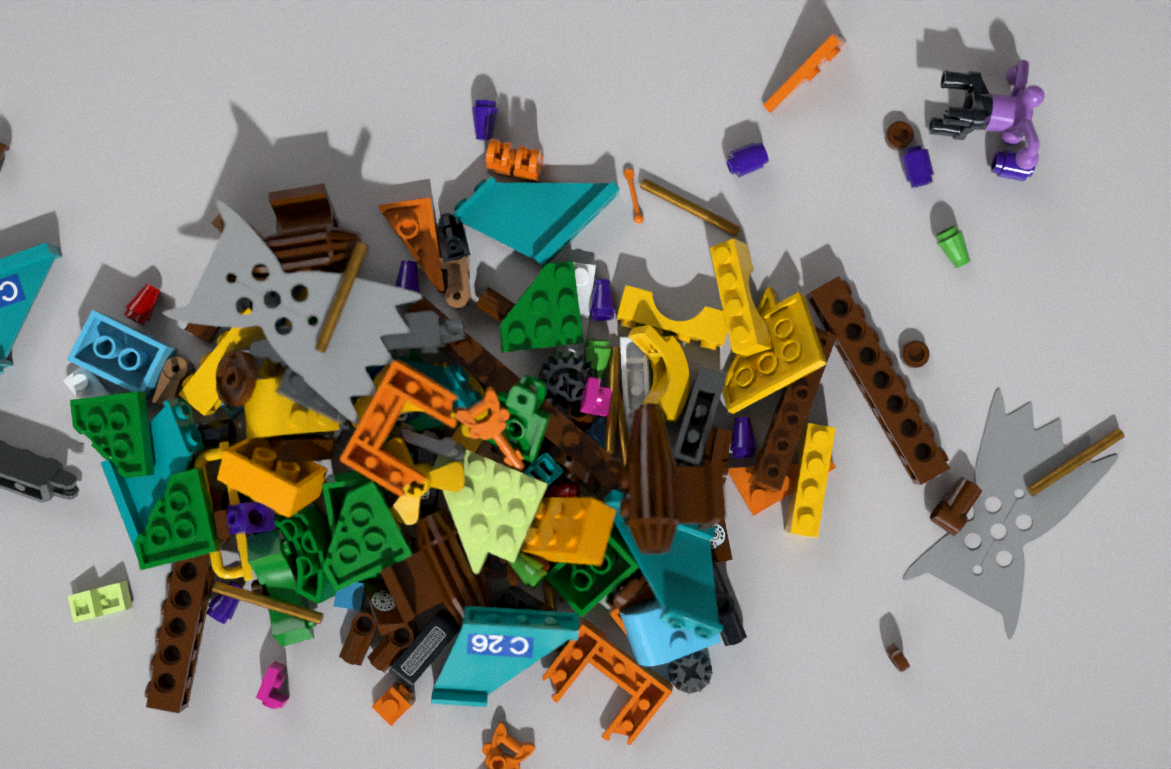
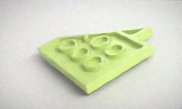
M466 450L465 457L459 460L465 467L464 487L459 492L443 490L472 570L474 573L479 574L488 552L515 563L548 484ZM438 455L434 469L458 460Z

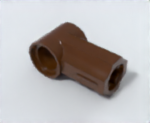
M487 287L478 299L475 307L501 322L515 303Z
M711 427L699 467H704L711 460L723 461L725 484L729 470L728 454L733 431Z
M960 477L946 499L939 502L933 509L929 519L952 536L957 535L965 526L968 519L966 515L982 493V490L973 482Z
M371 607L364 608L354 616L351 629L339 657L351 665L361 666L378 629ZM362 616L371 619L372 628L363 626L361 622Z
M414 620L408 621V625L404 627L410 633V638L408 639L400 637L398 629L387 633L367 656L371 665L384 673L392 666L418 635L419 628Z

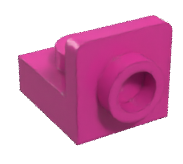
M589 377L584 384L580 412L607 416L611 389L599 387L600 379Z
M277 661L268 666L256 695L257 699L262 700L264 706L272 709L282 708L289 700V696L275 691L280 690L286 676L282 674L285 665Z

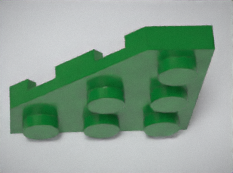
M573 261L547 263L541 268L532 283L525 289L515 302V305L498 325L502 353L584 343Z
M145 391L70 400L73 428L80 435L85 434L93 442L91 446L105 460L110 459L118 467L117 472L123 478L155 475Z
M195 468L171 475L166 484L168 487L163 497L157 500L148 517L149 522L143 533H139L134 542L140 571L221 551L203 468Z
M370 480L347 493L323 565V570L336 592L413 555L412 548L374 480Z

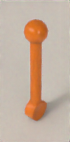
M626 169L624 178L628 180L635 212L633 220L635 223L641 224L644 221V217L640 214L633 182L635 173L632 169Z

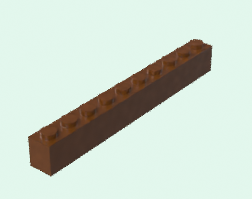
M423 296L421 299L416 300L406 312L433 311L444 320H451ZM466 332L465 339L446 343V347L442 348L485 386H491L496 395L501 391L509 394L511 389L521 381L516 374ZM544 399L543 405L539 409L551 414L544 436L563 452L567 453L574 461H578L609 491H612V489L620 491L622 488H619L618 478L619 472L622 471L621 463L610 454L605 453V450Z

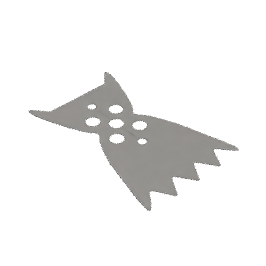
M216 199V204L225 222L223 233L189 304L184 307L167 310L163 314L171 319L211 326L237 328L260 326L276 352L298 376H302L307 384L346 418L355 424H359L360 422L350 397L376 394L377 389L367 374L365 367L393 363V359L380 337L387 334L408 333L409 329L398 314L395 306L419 300L422 296L406 289L356 278L326 353L319 352L314 348L344 275L324 272L284 273L275 255L245 220L225 202ZM261 263L268 267L270 274L267 280L259 282L253 278L252 268L256 264ZM229 273H234L237 277L236 282L233 284L226 281V276ZM296 284H302L308 289V298L303 302H296L291 297V289ZM271 290L279 293L281 297L280 305L274 309L268 308L263 302L265 293ZM241 297H247L253 302V311L248 315H242L236 309V302ZM314 315L318 318L316 326L308 324L309 316ZM281 317H286L292 322V331L287 335H280L275 330V322Z
M998 389L990 407L976 463L974 484L982 490V493L973 505L974 519L966 522L957 535H946L924 553L908 569L903 580H909L925 573L936 576L1001 613L1004 619L1006 634L1010 640L1015 633L1021 606L1025 568L1024 544L1040 537L1066 517L1117 461L1118 455L1109 456L1095 463H1092L1090 459L1034 497L1031 496L1027 491V487L1090 447V436L1086 435L1068 446H1063L1060 419L1039 430H1034L1032 403H1028L1012 414L1006 415L1002 393ZM1022 489L1024 497L1022 499L1015 498V490ZM989 497H997L1001 501V510L996 514H991L985 509L984 504ZM1021 514H1027L1032 519V527L1027 531H1021L1016 527V518ZM998 523L1003 524L1007 529V535L1001 541L994 540L990 535L991 527ZM970 533H976L981 538L982 543L977 550H970L965 546V537ZM1000 551H1008L1013 557L1012 564L1007 568H1002L996 563V555ZM976 565H980L983 568V572L979 576L973 573V567Z

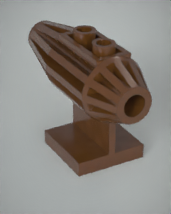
M325 184L269 192V202L276 215V234L261 239L275 255L282 271L286 274L295 272L342 274L345 272L357 242H362L359 232L339 228L338 217ZM256 264L252 268V276L256 281L263 282L269 277V269L265 264ZM234 273L227 274L226 281L235 283L237 280Z
M651 403L640 405L639 409L634 411L625 467L619 472V488H623V499L620 501L619 508L620 516L624 517V525H628L640 553L663 554L670 551L679 524H697L698 529H710L726 518L723 461L711 460L704 467L676 466L662 410L656 408V405Z
M443 509L417 521L418 552L380 571L404 623L415 619L417 614L442 602L461 627L463 625L465 606L495 608L486 575L491 571L486 560L480 573H474L454 519Z

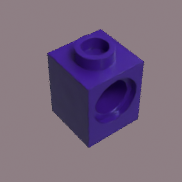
M260 502L228 506L227 523L230 535L275 530L274 509Z

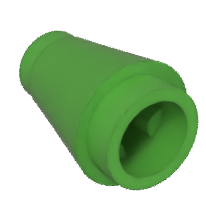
M956 225L936 234L938 239L936 243L954 264L955 268L971 261L963 232L958 230Z
M588 339L587 346H585L586 362L592 361L593 369L597 370V379H604L612 349L609 347L610 341Z
M521 550L515 563L508 561L524 586H529L532 590L537 588L548 575L544 570V565Z

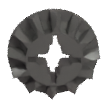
M696 651L670 661L668 666V675L671 683L678 691L688 694L701 692L703 688L709 685L713 674L710 660L701 651ZM696 663L695 671L699 678L690 676L685 680L686 672L680 665L691 667Z

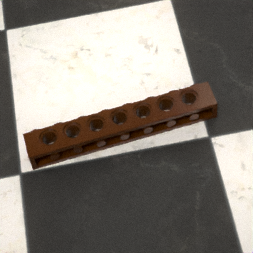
M840 276L805 296L825 331L837 335L834 343L836 350L913 484L922 485L950 469L947 461H949L948 456L943 448L938 447L933 440L935 434L930 425L924 423L921 419L919 405L914 399H910L906 393L907 385L900 375L895 374L891 367L893 361L886 351L883 352L878 344L880 339L877 332L872 327H868L864 320L866 314L860 304H855L853 301L851 287L846 280H841ZM834 301H838L843 305L844 312L842 315H838L833 311L832 304ZM848 325H853L857 329L855 339L848 337L846 334ZM862 348L867 349L871 354V359L868 363L863 362L860 358ZM876 372H880L884 376V384L881 387L874 383ZM890 396H894L898 401V407L894 411L887 404ZM904 420H908L912 426L911 432L907 435L901 429ZM918 444H922L925 448V455L922 458H918L915 453Z
M209 487L214 513L217 510L227 509L229 503L227 490ZM210 554L175 562L173 571L168 576V598L164 600L161 614L164 615L163 623L156 634V642L158 643L157 653L153 655L150 669L153 670L152 678L145 689L147 708L180 713L189 706L215 574L211 565ZM189 562L193 563L196 567L195 576L188 573L187 566ZM183 590L190 593V603H186L182 599ZM178 617L185 622L184 631L177 627L176 621ZM172 645L179 649V658L171 653ZM166 673L174 677V685H170L166 681Z

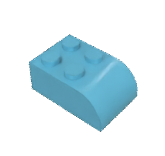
M92 310L67 360L131 392L145 391L146 397L153 398L166 360L175 356L178 348L118 319Z
M656 596L619 610L634 659L637 664L642 666L665 664L721 642L719 634L710 639L696 636L694 631L674 629L668 626V622L659 619L660 614L664 610Z

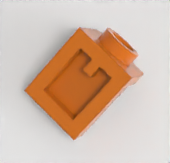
M396 681L372 705V708L392 726L416 700L413 698L414 693L411 689H408L403 683L400 685Z

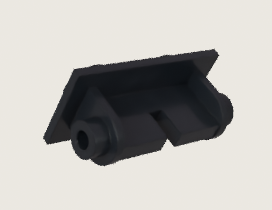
M444 213L439 218L441 229L437 230L443 262L445 263L452 260H460L471 254L463 224H457L452 214Z

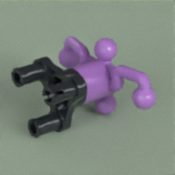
M1021 60L1007 71L1006 79L1010 85L1014 86L1010 96L989 94L980 72L969 71L968 73H960L948 70L943 71L940 81L941 88L964 90L966 93L962 108L946 106L945 112H948V114H944L943 118L932 117L929 124V134L952 136L955 140H964L974 130L1001 132L1000 137L1002 141L1009 146L1018 144L1022 137L1025 136L1027 147L1022 148L1016 154L1015 161L1024 170L1032 169L1038 164V150L1040 146L1032 122L1033 108L1042 104L1045 93L1037 85L1026 88L1029 62Z

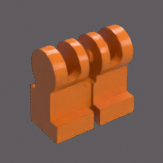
M490 139L486 153L487 172L511 178L514 167L513 174L515 179L532 183L539 182L544 161V155H541L540 149H528L526 146L519 145L517 151L512 148V143L510 142L501 143L497 139Z

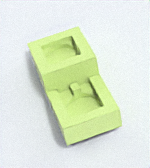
M127 581L68 596L74 623L133 608Z

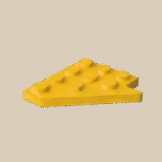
M771 287L766 288L757 311L766 322L771 349L749 356L736 354L727 373L722 390L727 411L734 414L827 364L805 296L802 293L797 292L779 303L776 291Z

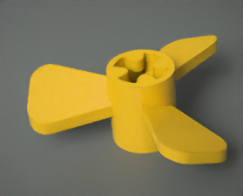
M394 437L383 446V448L427 476L426 480L421 484L413 481L405 486L403 489L406 494L400 496L391 507V511L399 523L412 525L419 519L421 495L430 487L459 492L465 485V467L460 461H453L434 469L428 462L414 464L404 441L399 437Z

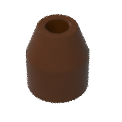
M576 402L568 410L569 417L572 423L579 429L588 430L592 427L593 414L580 412L581 402Z

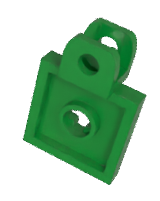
M526 375L519 384H516L511 389L509 394L504 391L497 394L499 407L507 408L510 414L509 419L505 421L506 427L502 433L514 450L517 448L524 458L523 460L532 464L537 459L551 414L539 409L543 405L546 396V383L531 375ZM529 385H534L537 392L530 390ZM512 423L519 424L522 429L519 432H517L515 430V425H513ZM493 438L488 439V440H485V441H487V442H489V443H491V444H493V445L499 447V446L496 444V442L494 441Z

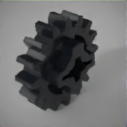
M572 351L569 353V357H565L562 352H559L558 359L549 356L548 364L542 363L538 379L546 383L547 392L545 399L552 398V405L555 406L558 402H561L562 407L566 408L568 403L573 405L578 401L581 402L584 384L589 377L597 379V370L593 369L592 361L584 363V355H580L577 359L574 358V352Z

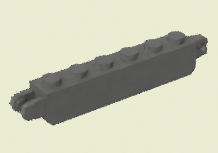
M433 311L406 313L399 315L408 327V333L387 334L380 337L387 351L393 353V357L410 356V351L421 350V354L438 353V348H445L446 343L465 339V326L463 321L444 320ZM317 322V323H308V324H309L310 326H316V325L318 324V322ZM293 326L275 327V330L280 335H287L292 331ZM268 339L256 340V342L253 341L249 350L252 356L261 359H271V362L281 364L282 368L288 367V364L276 352Z
M0 440L1 489L41 503L50 501L53 496L66 498V500H73L78 496L77 477L73 473L70 474V472L64 471L62 463L53 458L36 455L28 449L10 446Z

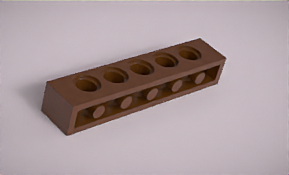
M815 327L826 362H828L837 335ZM827 364L783 387L748 483L773 493L781 491Z

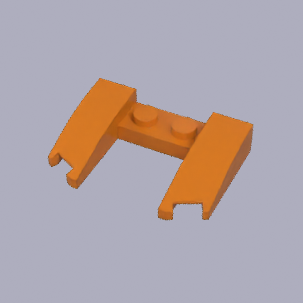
M400 359L394 360L342 454L340 461L397 495L403 496L406 494L403 489L414 480L421 484L426 480L427 476L382 447L393 425L408 401L454 428L457 424V418H452V400H458V396Z
M585 618L579 625L578 640H568L543 674L542 679L544 681L549 677L551 678L557 690L551 697L554 702L558 703L585 666L590 663L631 694L601 737L604 740L610 741L611 733L628 736L627 744L631 745L670 696L673 684L652 668L648 670L644 666L637 664L635 659L606 638L607 634Z

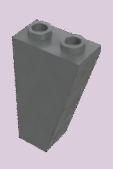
M700 366L672 443L676 466L699 467L727 374Z

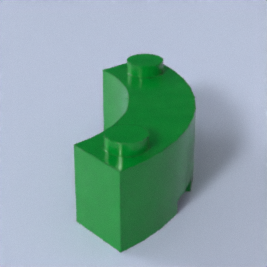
M313 502L291 517L278 514L274 510L275 526L282 531L288 541H293L299 555L296 559L298 581L295 592L317 604L334 597L336 591L323 570L332 541L331 529L324 515Z
M280 529L247 537L248 563L254 570L260 585L265 584L268 595L271 598L310 609L308 599L295 592L298 581V569L293 555L292 542L284 537ZM268 609L272 636L282 647L314 638L313 627H316L317 623Z

